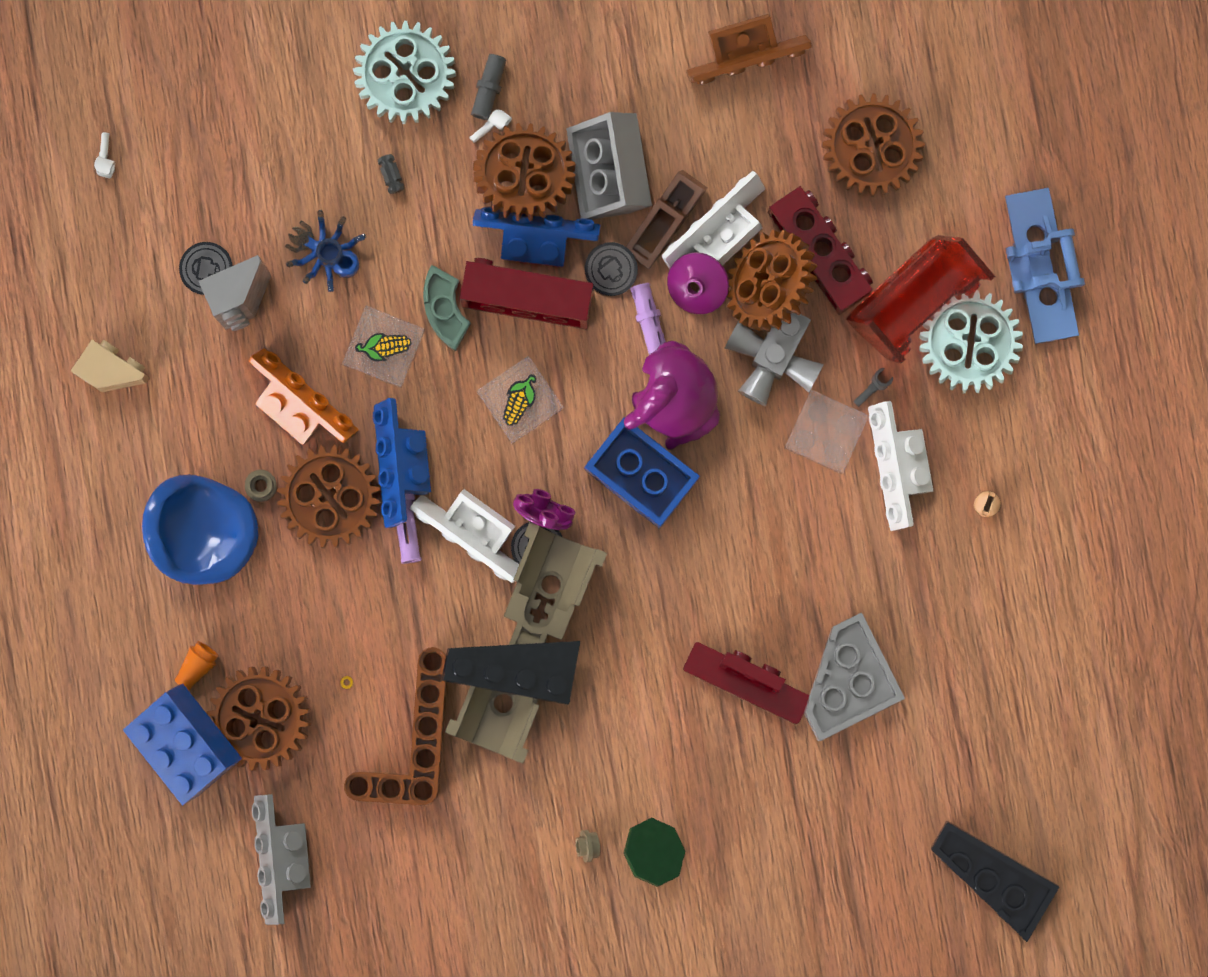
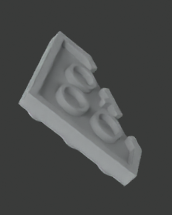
M862 613L831 628L804 711V715L818 742L905 699Z

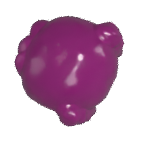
M668 341L661 344L657 350L645 359L642 371L650 375L649 382L644 390L633 393L632 404L635 410L625 417L624 426L629 430L646 423L654 430L668 437L665 441V446L668 450H672L680 444L700 439L704 435L709 434L718 425L720 420V412L717 406L718 389L715 377L703 359L692 353L687 346L676 341Z

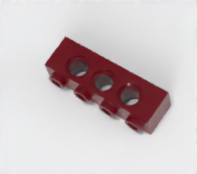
M799 186L769 206L767 213L780 231L785 230L790 234L793 233L809 244L808 250L815 254L811 261L817 264V268L810 273L817 277L815 282L838 315H840L871 294L873 289L870 285L873 284V281L864 268L858 269L852 260L855 258V255L846 242L842 244L839 242L834 234L837 232V229L828 216L823 218L816 209L819 203L810 190L805 192ZM800 216H807L812 220L813 227L809 230H801L796 225V219ZM818 242H825L830 246L831 253L827 256H820L815 252L814 245ZM838 267L844 268L849 274V279L845 282L836 281L832 276V270Z

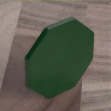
M649 818L629 829L623 854L634 877L659 887L680 875L685 849L674 827L654 818Z

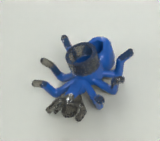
M318 210L319 241L314 239L311 226L300 221V225L306 228L308 232L302 228L293 227L292 229L299 236L288 234L290 241L299 247L295 248L289 244H286L285 247L294 253L310 249L312 253L300 260L288 261L286 266L289 268L303 266L318 257L312 271L304 277L303 283L307 284L312 278H315L321 265H323L326 270L328 291L331 293L334 291L331 269L343 278H350L359 271L360 265L357 255L352 251H347V249H351L358 242L365 240L366 235L360 234L350 242L340 245L337 240L341 236L346 222V217L342 216L337 224L334 235L331 238H326L324 212Z

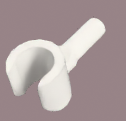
M495 110L485 125L469 138L475 143L491 131L494 126L503 131L504 126H508L512 118L502 110Z
M103 132L99 156L96 158L94 166L99 176L110 179L113 176L116 163L107 159L110 134Z

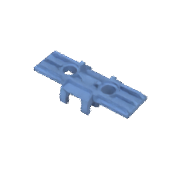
M1049 188L1005 196L1014 240V246L1005 248L1014 293H1023L1024 299H1026L1035 344L1079 336L1070 289L1084 286L1085 280L1080 277L1072 238L1075 236L1074 229L1058 231ZM1031 227L1040 228L1044 233V240L1030 242L1027 238V230ZM1059 240L1068 278L1067 281L1061 282L1057 273L1054 274L1049 252L1052 249L1051 243L1058 242ZM1044 288L1054 290L1057 296L1055 304H1043L1039 298L1040 291Z

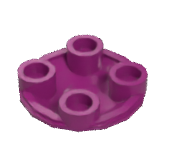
M534 489L532 494H517L513 500V506L521 516L543 528L554 530L568 529L572 526L576 513L571 507L560 505L550 500L551 495L541 489Z

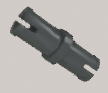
M489 54L482 78L476 84L478 92L471 112L473 117L482 120L489 119L497 94H500L502 88L499 84L506 64L504 57Z

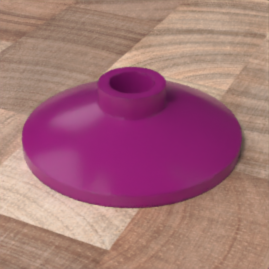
M694 252L681 256L673 263L668 273L667 286L670 296L680 308L693 314H707L718 309L727 298L729 278L722 264L714 257ZM690 283H697L700 287V290L694 291L691 288Z

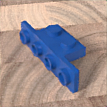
M492 207L476 209L473 217V226L504 230L501 259L564 267L567 238L598 241L601 227L600 224H596L590 219L564 220L561 216L552 214L545 215V218L533 216L532 221H529L527 214H522L520 220L516 221L514 212L510 213L507 218H504V212H500V210L493 212Z
M388 398L374 405L373 422L376 430V453L379 463L378 481L381 486L382 496L381 513L384 518V527L393 528L407 521L405 494L426 495L431 492L426 433L424 430L399 428L396 399Z

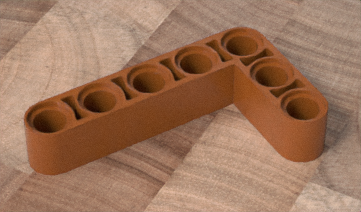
M430 647L423 650L418 658L410 774L354 772L346 778L344 783V791L352 800L428 805L438 797L447 682L441 681L446 654L442 650ZM430 653H437L442 658L441 667L436 671H429L425 667V658ZM428 685H435L439 689V698L434 703H427L422 698L423 689ZM426 717H432L437 722L436 732L429 736L424 735L420 730V722ZM423 749H429L435 755V761L429 768L422 767L418 763V754ZM357 777H363L368 783L367 792L361 796L356 795L351 789L352 781ZM389 779H394L400 784V793L394 798L388 797L383 791L384 783ZM421 781H426L432 786V795L427 800H422L415 794L416 785Z

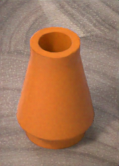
M200 641L195 646H190L180 671L174 679L178 685L183 683L188 691H190L204 675L217 665L215 660L218 658V654L211 647Z

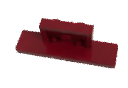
M699 642L694 644L683 667L684 672L795 725L800 722L809 695L785 684L786 679L779 677L781 674L779 670L763 664L762 668L750 663L752 660L750 656L734 650L733 654L727 652L724 655Z

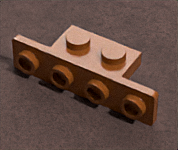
M765 14L708 31L715 62L688 69L686 73L691 83L707 84L714 81L715 76L725 73L728 76L743 73L745 67L755 64L758 67L773 64L776 58L786 55L788 58L805 54L806 49L812 48V43L806 35L777 43L771 17L769 14Z

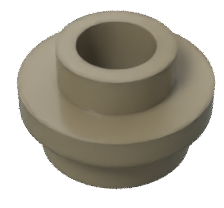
M266 470L253 471L245 480V491L255 501H267L276 492V479ZM260 480H264L267 483V488L263 492H258L255 488L256 483Z
M582 830L580 837H577L575 840L576 852L578 857H583L585 862H591L593 858H599L600 856L599 838L596 832L590 833L588 830Z

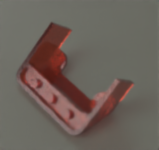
M937 235L927 241L849 313L846 320L887 360L902 363L906 360L904 356L911 350L909 344L912 339L910 336L954 295L965 294L968 296L981 285L979 281L981 279L991 281L996 276L964 238Z

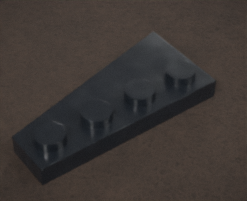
M580 641L448 648L441 681L569 705Z
M949 821L945 822L931 846V850L1028 942L1057 893L1059 885Z

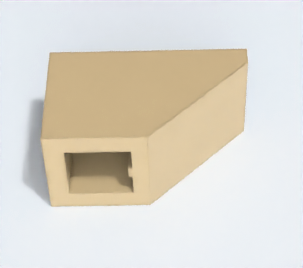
M91 340L71 369L72 373L101 392L146 384L149 380V377L142 373L146 367L129 357L127 362L116 356L119 350L105 340L101 344Z

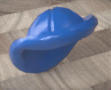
M188 474L169 478L153 491L143 513L142 534L150 559L164 575L186 584H215L232 578L247 564L257 545L258 523L253 507L242 494L215 480Z

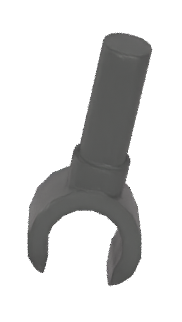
M880 368L876 371L868 388L853 401L858 407L877 390H885L892 383L893 377L887 383H881L878 380V375L885 368Z

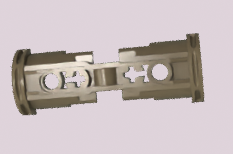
M529 522L524 534L525 537L529 538V542L513 579L517 584L504 614V617L518 622L509 645L545 643L548 635L562 640L575 606H579L595 565L602 567L607 555L606 552L580 545ZM550 575L556 576L561 584L560 589L554 594H548L542 589L543 579ZM537 593L546 599H555L553 606L549 603L545 606L544 612L548 614L547 620L541 619L539 623L533 622L534 616L530 614L531 609H538L541 600H535ZM470 686L457 721L450 719L445 733L523 764L529 751L523 748L539 708V705L536 704L538 699L507 694L512 698L513 706L510 711L500 713L494 707L495 698L500 694L507 693Z

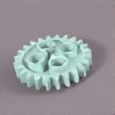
M407 21L403 22L402 29H397L395 23L391 22L390 32H386L380 26L379 32L381 36L379 38L369 34L368 37L371 45H360L365 56H355L356 62L361 64L362 67L353 68V72L362 78L357 79L354 83L357 88H365L359 93L361 99L370 97L367 102L369 110L378 106L377 116L379 118L385 112H388L389 122L392 123L398 115L401 118L402 124H406L407 117L412 115L414 121L418 123L419 113L423 112L429 119L431 118L429 108L433 107L440 111L441 106L438 100H449V96L444 90L454 89V83L447 80V78L456 77V71L447 68L455 64L454 57H445L450 52L449 45L439 47L443 38L439 35L432 39L433 31L431 27L422 33L419 22L416 23L413 30L409 29ZM401 45H411L414 48L412 54L407 57L398 55L397 50ZM389 52L404 70L409 69L412 78L425 89V92H419L407 76H400L397 66L384 56L385 53ZM379 66H387L391 69L389 76L382 79L377 78L374 72ZM429 66L435 69L436 72L432 78L422 79L419 77V71L423 67ZM401 88H409L413 92L411 98L407 101H400L396 98V93Z
M963 290L960 300H957L953 294H950V304L947 305L944 301L939 300L938 307L940 311L929 310V316L933 321L923 320L922 326L929 330L920 332L919 339L927 341L920 345L919 351L929 352L923 358V364L933 363L929 374L932 375L940 372L939 383L941 384L947 379L951 380V390L958 383L962 384L963 393H966L969 385H973L976 393H979L983 383L991 390L993 387L992 380L995 379L1002 384L1004 382L1002 372L1011 375L1014 369L1009 363L1018 364L1020 357L1013 353L1020 352L1023 348L1022 344L1015 342L1022 338L1023 332L1013 331L1019 325V319L1009 321L1013 310L1007 309L1002 311V299L996 304H992V294L990 293L984 300L980 299L979 290L975 291L973 298H969L967 292ZM972 315H976L975 344L972 351L971 367L967 369L965 367L970 320ZM958 318L965 323L966 327L956 331L949 326L948 322ZM985 322H990L996 326L997 331L994 334H985L980 326ZM949 349H956L961 353L962 357L960 360L950 361L944 353ZM980 353H988L992 356L993 362L989 365H982L977 361L976 356Z

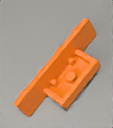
M263 348L253 354L248 360L249 363L271 381L255 404L302 445L309 441L320 425L342 443L348 441L359 431L347 415L338 412L331 406L324 395L315 392L305 383L301 375L292 372L286 367L275 353Z

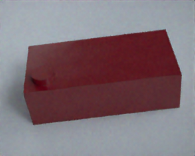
M475 258L474 262L466 261L460 294L462 308L587 330L593 298V283L493 266L494 261L485 258Z

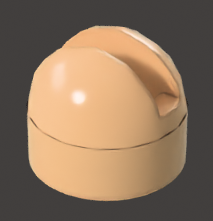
M991 491L980 493L974 501L976 512L983 517L995 515L1001 506L999 497ZM988 496L993 497V501L990 505L989 511L987 512L983 510V508L987 502Z

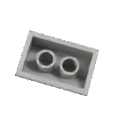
M609 112L566 128L569 148L572 151V161L576 164L573 173L576 174L575 185L581 218L592 220L629 214L652 206L637 113Z
M257 255L198 282L216 320L225 330L231 328L232 331H237L250 324L248 320L255 317L271 274Z

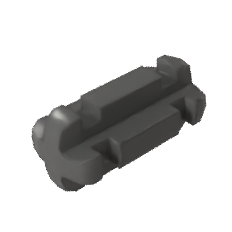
M392 154L382 156L377 161L382 166L380 170L386 186H389L387 190L390 194L404 190V184L400 182L402 178L396 162L393 163L395 159Z

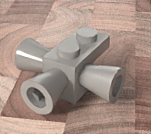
M792 313L791 323L788 324L782 320L781 329L779 330L772 326L765 340L738 321L725 349L755 357L752 366L756 368L738 390L740 394L760 405L766 406L774 378L780 380L783 373L810 392L824 364L793 356L811 319L801 314Z

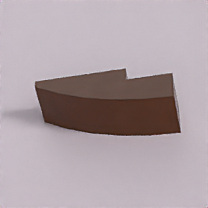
M678 171L626 246L633 253L637 261L647 268H651L708 187L685 171Z

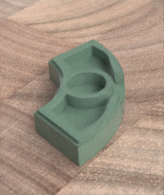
M431 265L425 279L423 292L426 315L436 335L448 347L456 351L471 326V322L461 314L456 304V291L460 281Z

